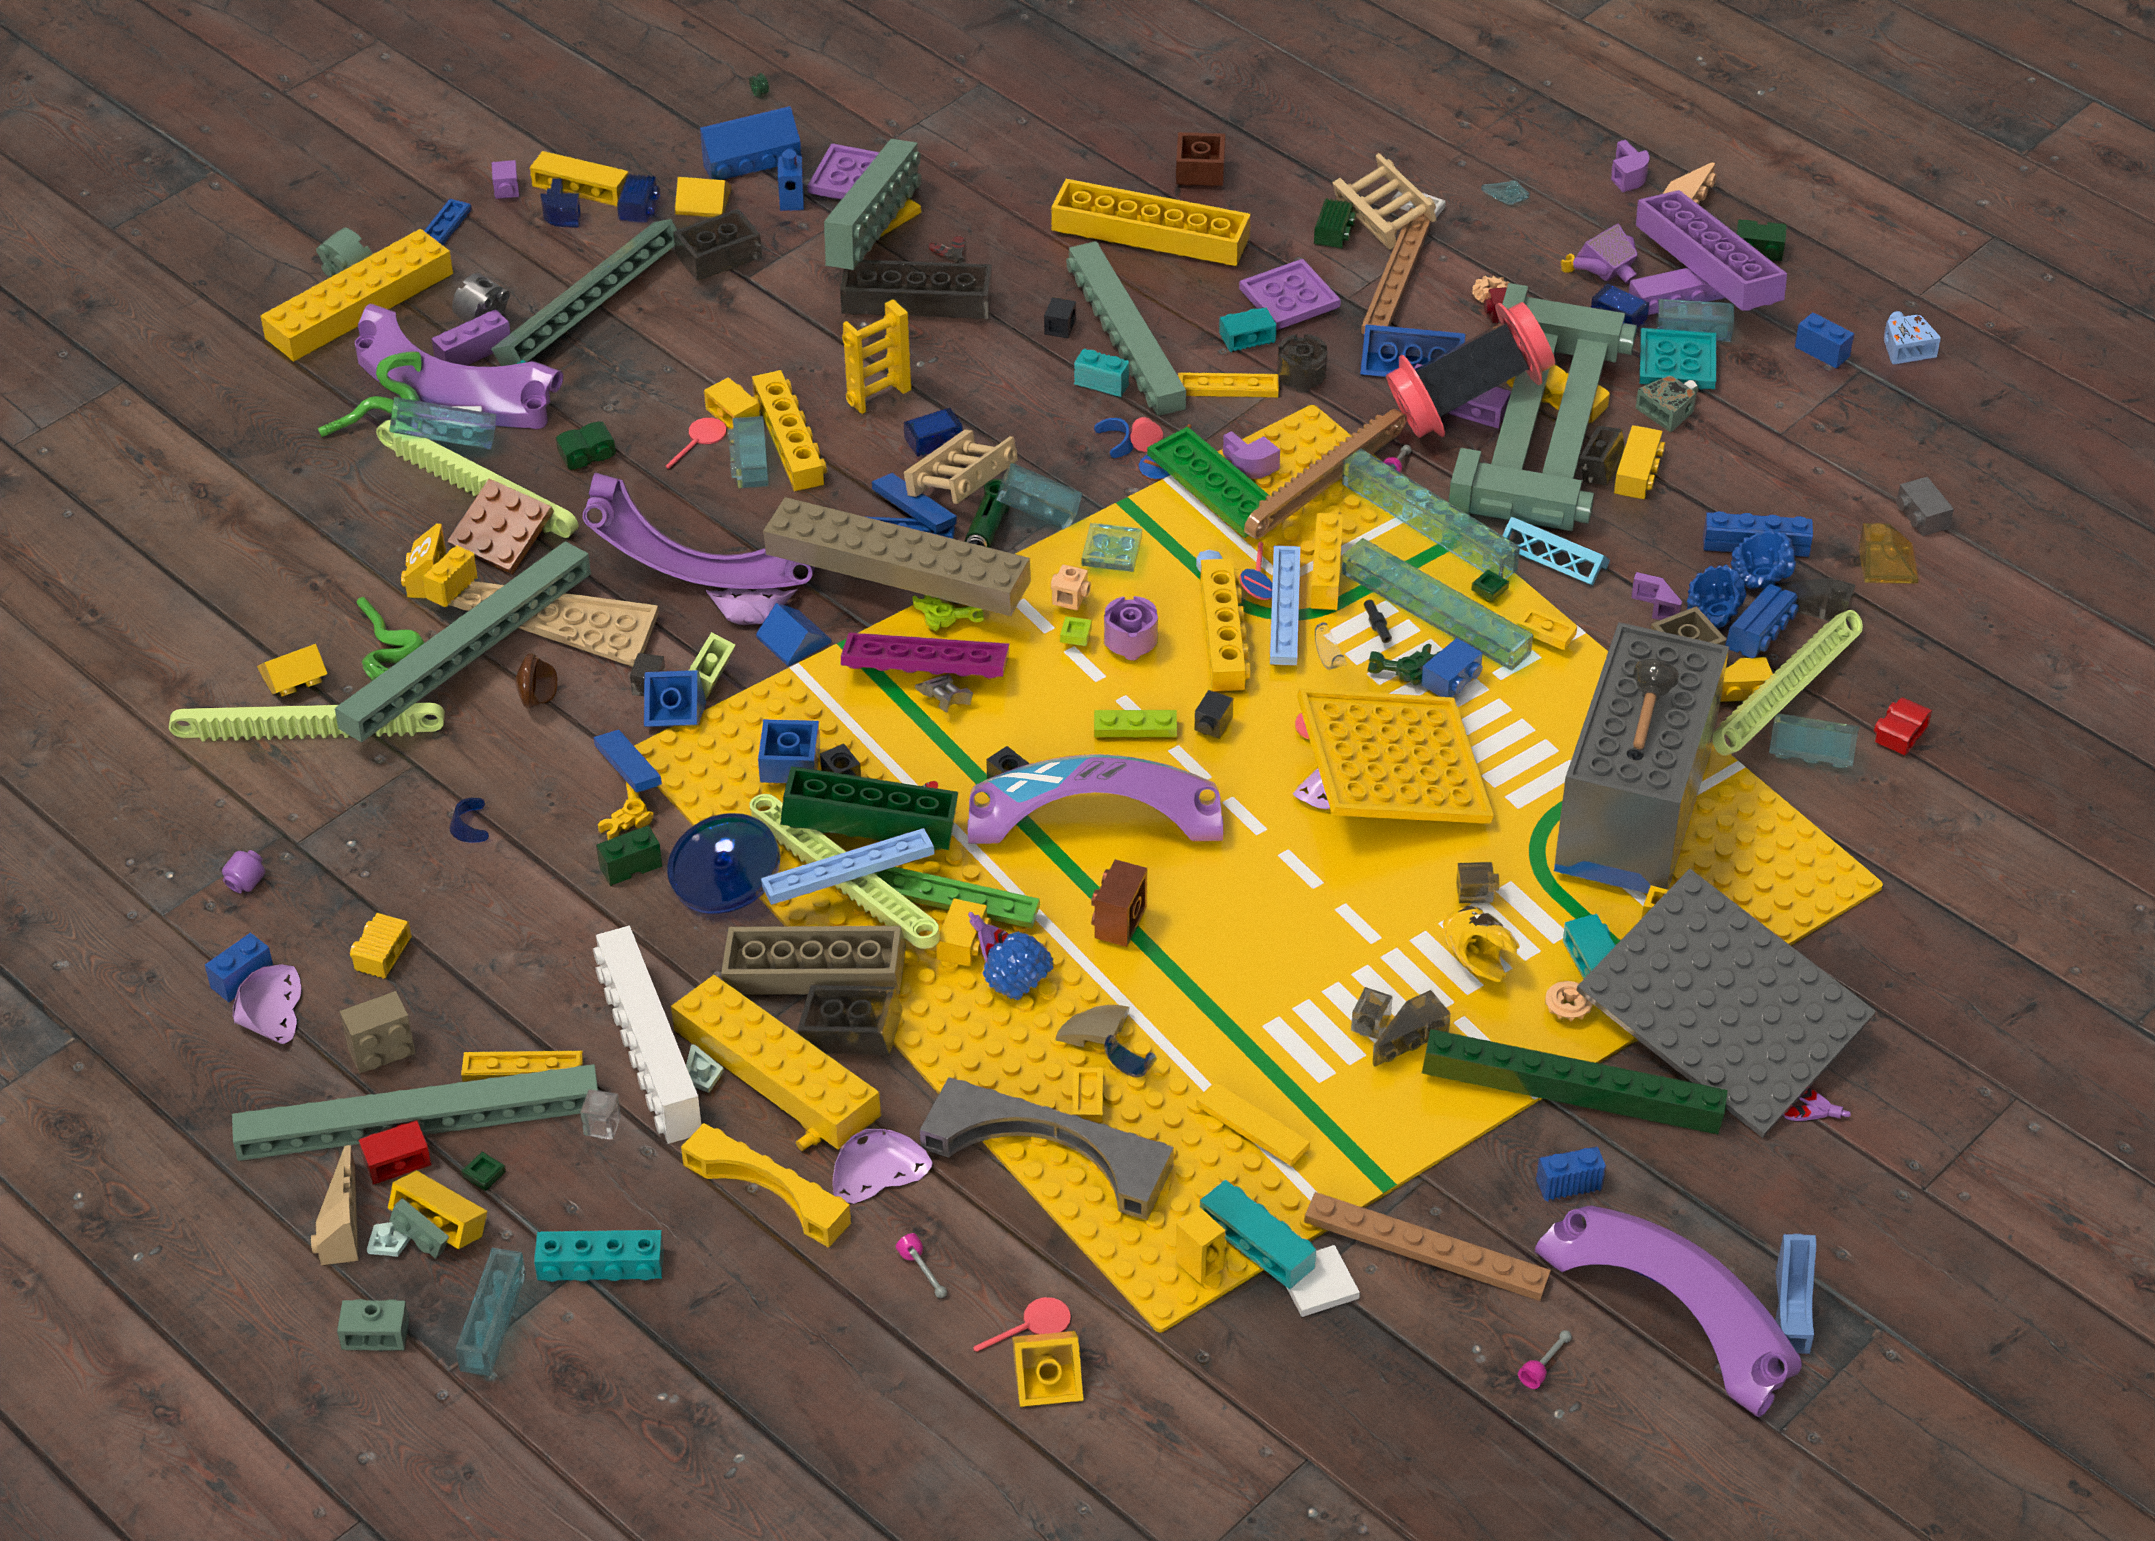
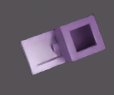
M1627 140L1617 142L1616 159L1613 160L1611 180L1622 192L1636 189L1646 182L1649 165L1648 152L1646 150L1637 152Z
M1232 431L1224 435L1223 455L1248 478H1262L1279 470L1280 449L1264 436L1247 444Z

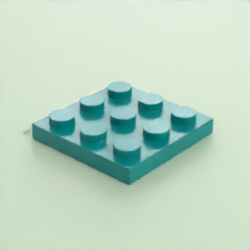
M1641 328L1639 384H1650L1667 376H1673L1683 384L1692 380L1699 389H1715L1716 333Z

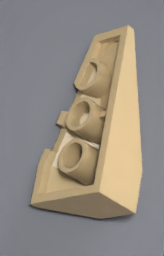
M351 1145L344 1146L316 1221V1235H311L313 1254L318 1253L321 1265L358 1261L356 1176Z

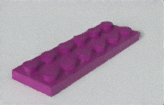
M848 633L841 653V665L852 669L871 667L880 671L900 669L908 673L928 671L936 675L956 673L959 676H970L972 674L983 675L986 678H996L998 676L1003 677L1009 656V643Z

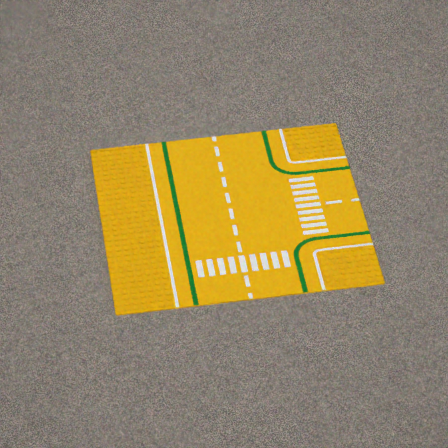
M1309 405L1242 440L1250 444L1264 436L1280 449L1279 470L1262 478L1251 479L1272 496L1273 491L1278 492V488L1280 486L1284 487L1285 482H1291L1292 477L1297 478V474L1303 473L1304 468L1309 469L1310 464H1315L1317 459L1321 460L1322 455H1327L1329 450L1333 451L1334 446H1339L1341 441L1345 442L1346 437H1351V435L1317 406ZM1223 449L1218 451L1223 457H1225L1223 455ZM1374 454L1259 539H1255L1250 535L1244 538L1170 475L1015 553L1016 555L1030 558L1031 582L1011 616L982 609L984 620L981 622H973L969 618L955 619L956 622H953L952 625L940 627L937 631H934L929 626H926L925 614L922 610H918L912 605L858 632L864 634L1009 643V656L1003 677L986 678L983 675L972 674L970 676H959L956 673L936 675L928 671L908 673L900 669L880 671L871 667L852 669L841 665V653L846 642L845 639L704 710L699 725L672 726L634 745L661 776L662 784L657 786L658 789L784 926L886 925L884 922L880 923L877 916L872 917L870 911L866 912L863 905L858 906L855 899L852 901L848 894L844 895L841 888L837 889L835 885L771 905L762 887L761 878L803 866L807 863L806 861L802 862L799 855L794 856L792 850L788 851L785 844L780 845L778 839L774 840L771 833L767 835L764 828L755 822L751 816L750 801L755 796L770 794L783 803L787 784L760 782L758 755L763 719L819 721L820 752L817 768L819 771H821L820 753L844 743L859 761L861 777L923 786L930 781H937L938 789L958 792L949 850H934L933 855L895 867L1039 898L1040 907L1032 929L991 920V925L1006 931L1008 934L1020 932L1033 936L1051 953L1053 969L1047 972L1045 978L1037 982L1036 988L1030 987L1029 992L1023 993L1020 1000L1008 998L1007 995L995 992L994 988H990L989 983L985 981L983 971L986 962L982 950L979 956L974 957L970 967L937 960V944L931 948L922 949L905 939L906 950L900 994L847 995L938 1094H940L948 1077L1072 1115L1073 1067L1103 1068L1102 1122L1095 1123L1106 1124L1111 1128L1134 1133L1140 1137L1160 1141L1174 1147L1173 1168L1147 1220L1119 1212L1114 1190L1104 1173L1087 1157L1068 1146L1051 1140L1029 1136H1005L982 1142L1151 1327L1159 1333L1168 1330L1264 1270L1227 1240H1225L1224 1268L1202 1284L1196 1281L1176 1262L1177 1223L1184 1215L1191 1214L1200 1208V1200L1225 1179L1233 1186L1240 1187L1246 1196L1254 1202L1262 1204L1276 1219L1287 1223L1291 1230L1302 1239H1307L1311 1242L1328 1231L1304 1222L1305 1214L1315 1192L1366 1208L1543 1099L1422 1074L1430 1029L1599 1064L1638 1040L1593 1004L1590 1013H1586L1583 1019L1575 1017L1572 1021L1568 1017L1558 1019L1556 1013H1549L1548 1005L1545 1004L1546 993L1554 984L1563 981L1580 984L1583 980L1581 973L1563 943L1565 922L1597 914L1602 924L1605 923L1608 926L1610 938L1615 945L1642 919L1643 905L1647 897V893L1554 871L1565 777L1608 651L1403 478L1398 476L1390 480L1383 477L1380 472V466L1383 462ZM1317 513L1343 514L1337 610L1311 608ZM1262 542L1261 573L1266 575L1273 583L1274 546L1300 547L1297 665L1270 664L1272 598L1261 600L1250 595L1241 585L1239 578V585H1236V588L1241 587V603L1238 606H1243L1244 621L1240 622V625H1245L1246 641H1242V644L1247 643L1248 660H1244V662L1250 663V679H1245V690L1214 691L1234 698L1233 718L1220 739L1195 731V710L1207 691H1212L1200 580L1201 573L1196 567V559L1199 553L1205 550H1213L1219 552L1223 559H1233L1234 569H1239L1240 577L1241 572L1246 569L1256 570L1258 543ZM1062 564L1088 570V582H1091V590L1089 596L1083 598L1078 611L1052 605L1051 581L1053 575L1058 574ZM1487 570L1509 581V588L1493 602L1471 590L1472 583ZM1125 596V600H1134V596L1143 597L1151 601L1157 609V644L1151 651L1140 655L1136 660H1128L1123 655L1111 651L1104 644L1105 608L1111 601L1119 597ZM940 599L943 603H948L951 606L954 605V608H962L968 606L964 604H954L949 602L948 600ZM1373 600L1378 611L1383 613L1387 621L1386 627L1392 636L1390 642L1383 643L1377 631L1372 629L1368 621L1369 615L1364 608L1365 601ZM1529 607L1577 626V634L1565 650L1516 631L1517 622ZM1065 616L1092 620V629L1087 646L1060 642V633ZM1456 638L1483 653L1481 664L1483 669L1481 674L1476 679L1468 682L1460 693L1454 694L1451 698L1455 699L1494 814L1491 824L1334 816L1330 808L1314 807L1293 795L1297 787L1318 768L1310 739L1301 736L1295 728V720L1302 713L1297 699L1300 688L1440 697L1423 687L1422 683L1415 686L1411 681L1400 679L1396 672L1382 670L1376 674L1368 672L1370 653L1372 651L1380 652L1384 655L1385 659L1398 661L1399 658L1410 657L1416 651L1421 653L1423 646L1426 644L1432 645L1430 654H1436ZM949 674L953 680V685L960 690L967 688L973 692L971 704H953L949 706L948 712H944L939 708L940 701L937 698L923 695L915 689V685ZM1094 710H1177V737H1094ZM1714 745L1712 746L1669 889L1691 869L1790 946L1882 889V881L1731 754L1727 756L1721 755L1717 752ZM1006 746L1010 747L1029 764L1054 758L1088 754L1140 758L1167 764L1214 782L1220 794L1221 816H1223V841H1192L1174 821L1156 808L1127 796L1094 792L1062 797L1035 809L1013 826L1000 843L968 844L970 792L973 786L987 780L986 759ZM1307 787L1300 789V791H1305L1306 794L1309 793ZM1206 789L1200 793L1199 797L1203 801H1210L1214 798L1215 793L1212 790ZM979 792L974 796L976 802L980 804H985L990 800V796L985 792ZM1322 793L1321 796L1317 797L1318 799L1324 798L1325 800H1327V797L1324 793ZM763 806L760 807L758 810L766 811L769 810L771 807ZM832 832L822 833L846 852L881 842L871 838L848 837L845 834ZM1115 859L1148 868L1147 908L1127 947L1095 938V926L1091 925L1092 915L1095 907L1091 905L1093 893L1096 889L1100 890L1104 871L1106 869L1110 870ZM912 902L938 923L940 933L949 910ZM1464 906H1473L1480 908L1484 913H1489L1499 920L1503 927L1512 933L1520 945L1517 953H1513L1506 948H1502L1499 951L1501 965L1506 973L1505 978H1502L1500 982L1478 977L1467 966L1465 967L1451 950L1443 936V917ZM925 930L918 933V935L928 936L932 932ZM1566 999L1564 1000L1563 1004L1569 1003L1571 1006H1574V1001L1568 1002ZM1102 1005L1129 1007V1013L1122 1031L1117 1033L1113 1046L1088 1040L1084 1047L1056 1041V1035L1060 1028L1076 1014ZM1216 1081L1309 1140L1310 1148L1290 1166L1197 1107L1196 1099Z

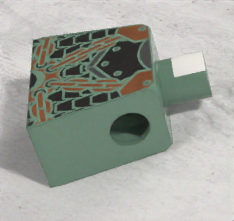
M1667 376L1638 389L1636 409L1667 431L1672 432L1693 413L1698 386L1692 380L1683 384L1673 376Z

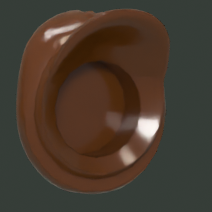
M533 653L525 656L515 678L516 688L522 705L529 709L534 705L549 702L554 698L557 691L558 677L555 668L537 658Z

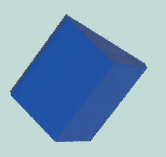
M778 603L774 605L756 633V638L788 667L831 643V638L801 611Z
M698 670L645 672L644 727L699 725L706 705V699Z

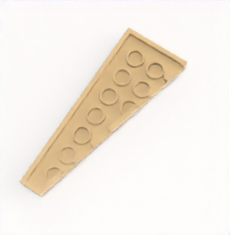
M471 582V585H468V588H464V591H461V594H458V597H455L448 605L470 611L504 585ZM564 593L518 628L632 667H639L659 610L658 605Z

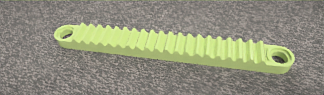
M386 420L376 429L379 440L385 446L394 450L397 457L403 456L405 461L411 459L412 465L418 464L420 469L426 467L428 473L434 471V476L441 475L443 481L449 479L451 485L457 483V488L464 487L467 493L472 491L474 497L479 494L490 478L550 505L554 512L543 528L544 533L551 531L561 537L568 538L579 527L577 519L568 510L394 421Z
M1848 610L1836 615L1829 623L1818 630V633L1814 634L1813 638L1802 645V648L1797 650V653L1793 654L1792 658L1786 661L1787 663L1781 665V668L1775 671L1776 673L1764 681L1765 683L1760 685L1759 689L1755 690L1754 694L1748 697L1749 699L1743 701V704L1738 706L1737 710L1733 711L1732 715L1726 718L1727 720L1720 723L1721 725L1715 730L1712 737L1713 745L1719 754L1727 756L1739 751L1860 635L1863 624L1857 612ZM1846 619L1850 623L1851 630L1848 628L1846 624ZM1724 735H1727L1729 738L1730 747L1726 744Z
M415 703L375 733L377 737H381L383 733H387L389 737H392L394 733L403 736L406 732H409L410 736H414L416 732L437 731L443 727L445 711L440 705L435 703ZM338 705L178 709L172 712L169 721V730L173 735L181 738L200 737L201 741H205L208 737H211L213 741H216L219 737L227 741L229 737L238 740L241 736H244L245 740H249L252 736H255L257 740H260L262 736H266L268 740H271L273 736L282 739L285 735H288L289 739H293L296 735H299L301 739H304L306 735H310L314 739L318 734H321L322 738H326L329 734H332L334 738H337L339 734H343L345 738L349 736L338 729L335 708ZM430 714L436 716L437 719L428 720L424 716ZM177 721H186V722H188L190 725H189V726H181V725L177 724L176 722H177Z
M761 794L755 796L750 801V811L753 820L764 828L767 835L771 833L774 840L778 839L780 845L785 844L788 851L792 850L794 856L799 855L802 862L806 861L809 864L846 852L817 830L795 829L786 825H780L783 803L770 794ZM763 806L771 807L769 810L766 811L758 810L760 807ZM872 873L835 885L837 889L841 888L844 895L848 894L852 901L855 899L858 906L863 905L866 912L870 911L872 917L877 916L880 923L884 922L886 926H901L904 940H908L914 946L927 949L939 942L938 923L876 874ZM925 930L932 932L928 936L918 935V933Z

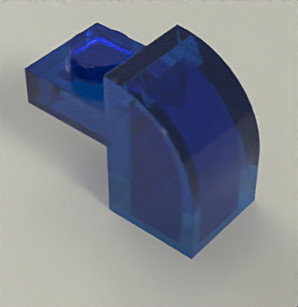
M552 179L551 188H547V193H540L545 221L557 227H579L581 216L579 193H563L562 179Z

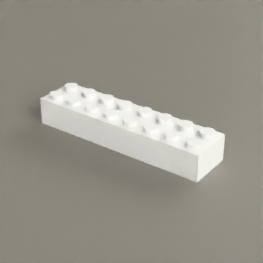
M630 926L596 935L597 947L593 948L596 963L600 965L596 967L597 977L600 984L605 983L606 985L604 994L608 1005L613 1004L614 1006L612 1014L616 1026L621 1025L623 1028L620 1030L624 1047L629 1046L631 1051H628L630 1062L633 1068H638L639 1070L637 1078L641 1090L646 1089L648 1093L645 1095L648 1109L650 1112L655 1111L657 1115L654 1116L658 1134L664 1133L668 1144L690 1138L701 1126L698 1095Z

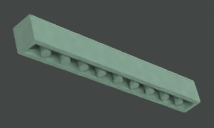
M667 219L653 222L491 348L500 365H514L517 362H521V360L528 362L678 244L682 238L672 220Z
M1095 241L1070 247L1069 258L1066 259L1068 271L1074 274L1077 286L1083 289L1085 300L1087 302L1090 301L1094 315L1100 318L1103 330L1109 333L1110 341L1113 346L1117 347L1120 359L1129 361V374L1131 377H1135L1139 391L1143 392L1146 396L1148 406L1154 409L1157 416L1186 409L1185 387L1098 243Z

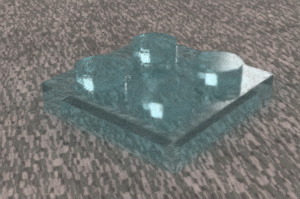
M1090 523L1082 554V566L1134 572L1142 539V529Z

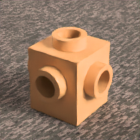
M1062 564L1058 574H1054L1051 581L1052 605L1078 611L1083 598H1087L1091 590V582H1088V570Z

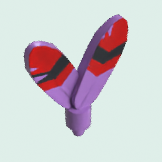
M969 912V922L978 931L985 962H987L990 948L997 943L1002 944L1009 934L1000 928L985 924L979 915Z
M1808 1088L1799 1098L1807 1105L1792 1107L1784 1115L1788 1120L1806 1121L1824 1118L1828 1115L1841 1119L1842 1116L1850 1117L1851 1113L1843 1110L1841 1106L1832 1105L1820 1094Z

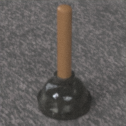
M1645 659L1639 661L1634 666L1633 676L1636 679L1639 690L1643 692L1642 696L1644 698L1633 742V747L1638 750L1643 749L1645 746L1655 701L1659 700L1660 696L1666 695L1678 684L1679 673L1677 669L1662 660Z

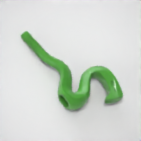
M412 351L394 354L382 359L377 365L376 375L378 380L385 388L398 394L402 398L401 401L379 396L369 397L362 401L350 414L319 427L318 430L321 437L356 423L371 409H381L397 417H406L418 411L420 398L416 390L408 384L393 380L389 377L388 373L391 369L408 365L414 366L416 371L420 372V353Z
M360 597L357 600V605L373 622L374 633L377 639L386 645L401 647L378 649L364 657L362 660L363 668L368 677L373 681L388 670V668L380 663L396 664L423 645L424 642L416 631L386 630V625L381 615L365 597Z

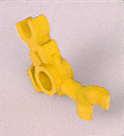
M627 782L628 800H626L624 807L611 814V819H604L598 823L600 833L610 829L607 832L608 840L618 837L620 831L623 829L628 830L634 824L638 829L645 827L651 823L653 818V812L647 811L646 805L639 798V792H635Z

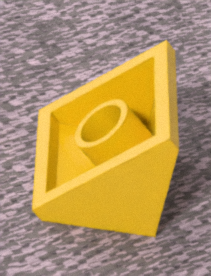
M678 177L675 214L722 218L730 195L731 185L725 180Z

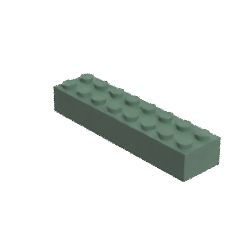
M890 139L824 221L826 266L854 270L858 263L863 260L865 254L871 250L875 241L879 240L882 232L888 228L892 219L896 218L897 213L904 207L907 199L911 198L916 188L920 187L921 174L918 173V166L921 160V153L918 152V142Z

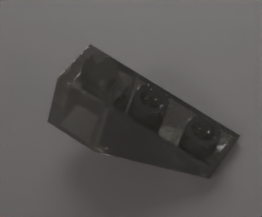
M1432 990L1404 1003L1374 1044L1372 1061L1374 1067L1384 1062H1390L1397 1056L1410 1050H1416L1421 1045L1427 1043L1430 1029L1449 1032L1451 1013Z

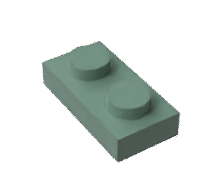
M402 1198L394 1206L389 1221L392 1222L398 1232L406 1234L414 1240L421 1251L429 1253L437 1259L444 1252L449 1236Z

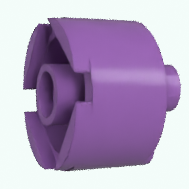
M1124 596L1111 601L1106 606L1104 615L1105 646L1111 651L1123 655L1128 660H1136L1140 655L1151 651L1158 641L1157 609L1151 601L1139 596H1134V600H1125Z

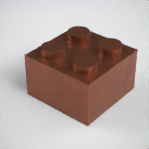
M1178 132L1176 184L1223 186L1225 134Z
M1115 859L1110 870L1106 869L1104 871L1101 881L1102 886L1100 890L1096 889L1091 900V905L1095 907L1091 920V925L1095 926V938L1125 947L1128 946L1147 908L1148 868Z

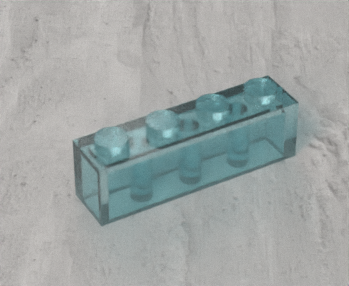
M394 397L389 432L491 449L496 425V414Z
M498 1248L491 1249L455 1349L461 1372L491 1376L526 1276L522 1252Z

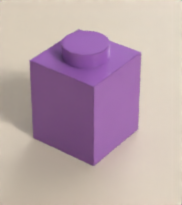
M516 161L492 162L495 199L519 197Z

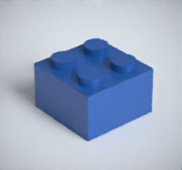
M763 719L758 755L761 783H787L791 766L817 770L820 752L819 721Z

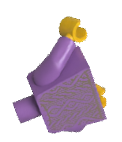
M1619 224L1587 241L1576 258L1573 254H1568L1566 260L1560 261L1561 270L1565 273L1573 272L1575 269L1587 270L1598 275L1604 281H1609L1619 275L1625 284H1628L1630 280H1634L1637 276L1636 272L1631 268L1637 257L1634 239L1627 236Z

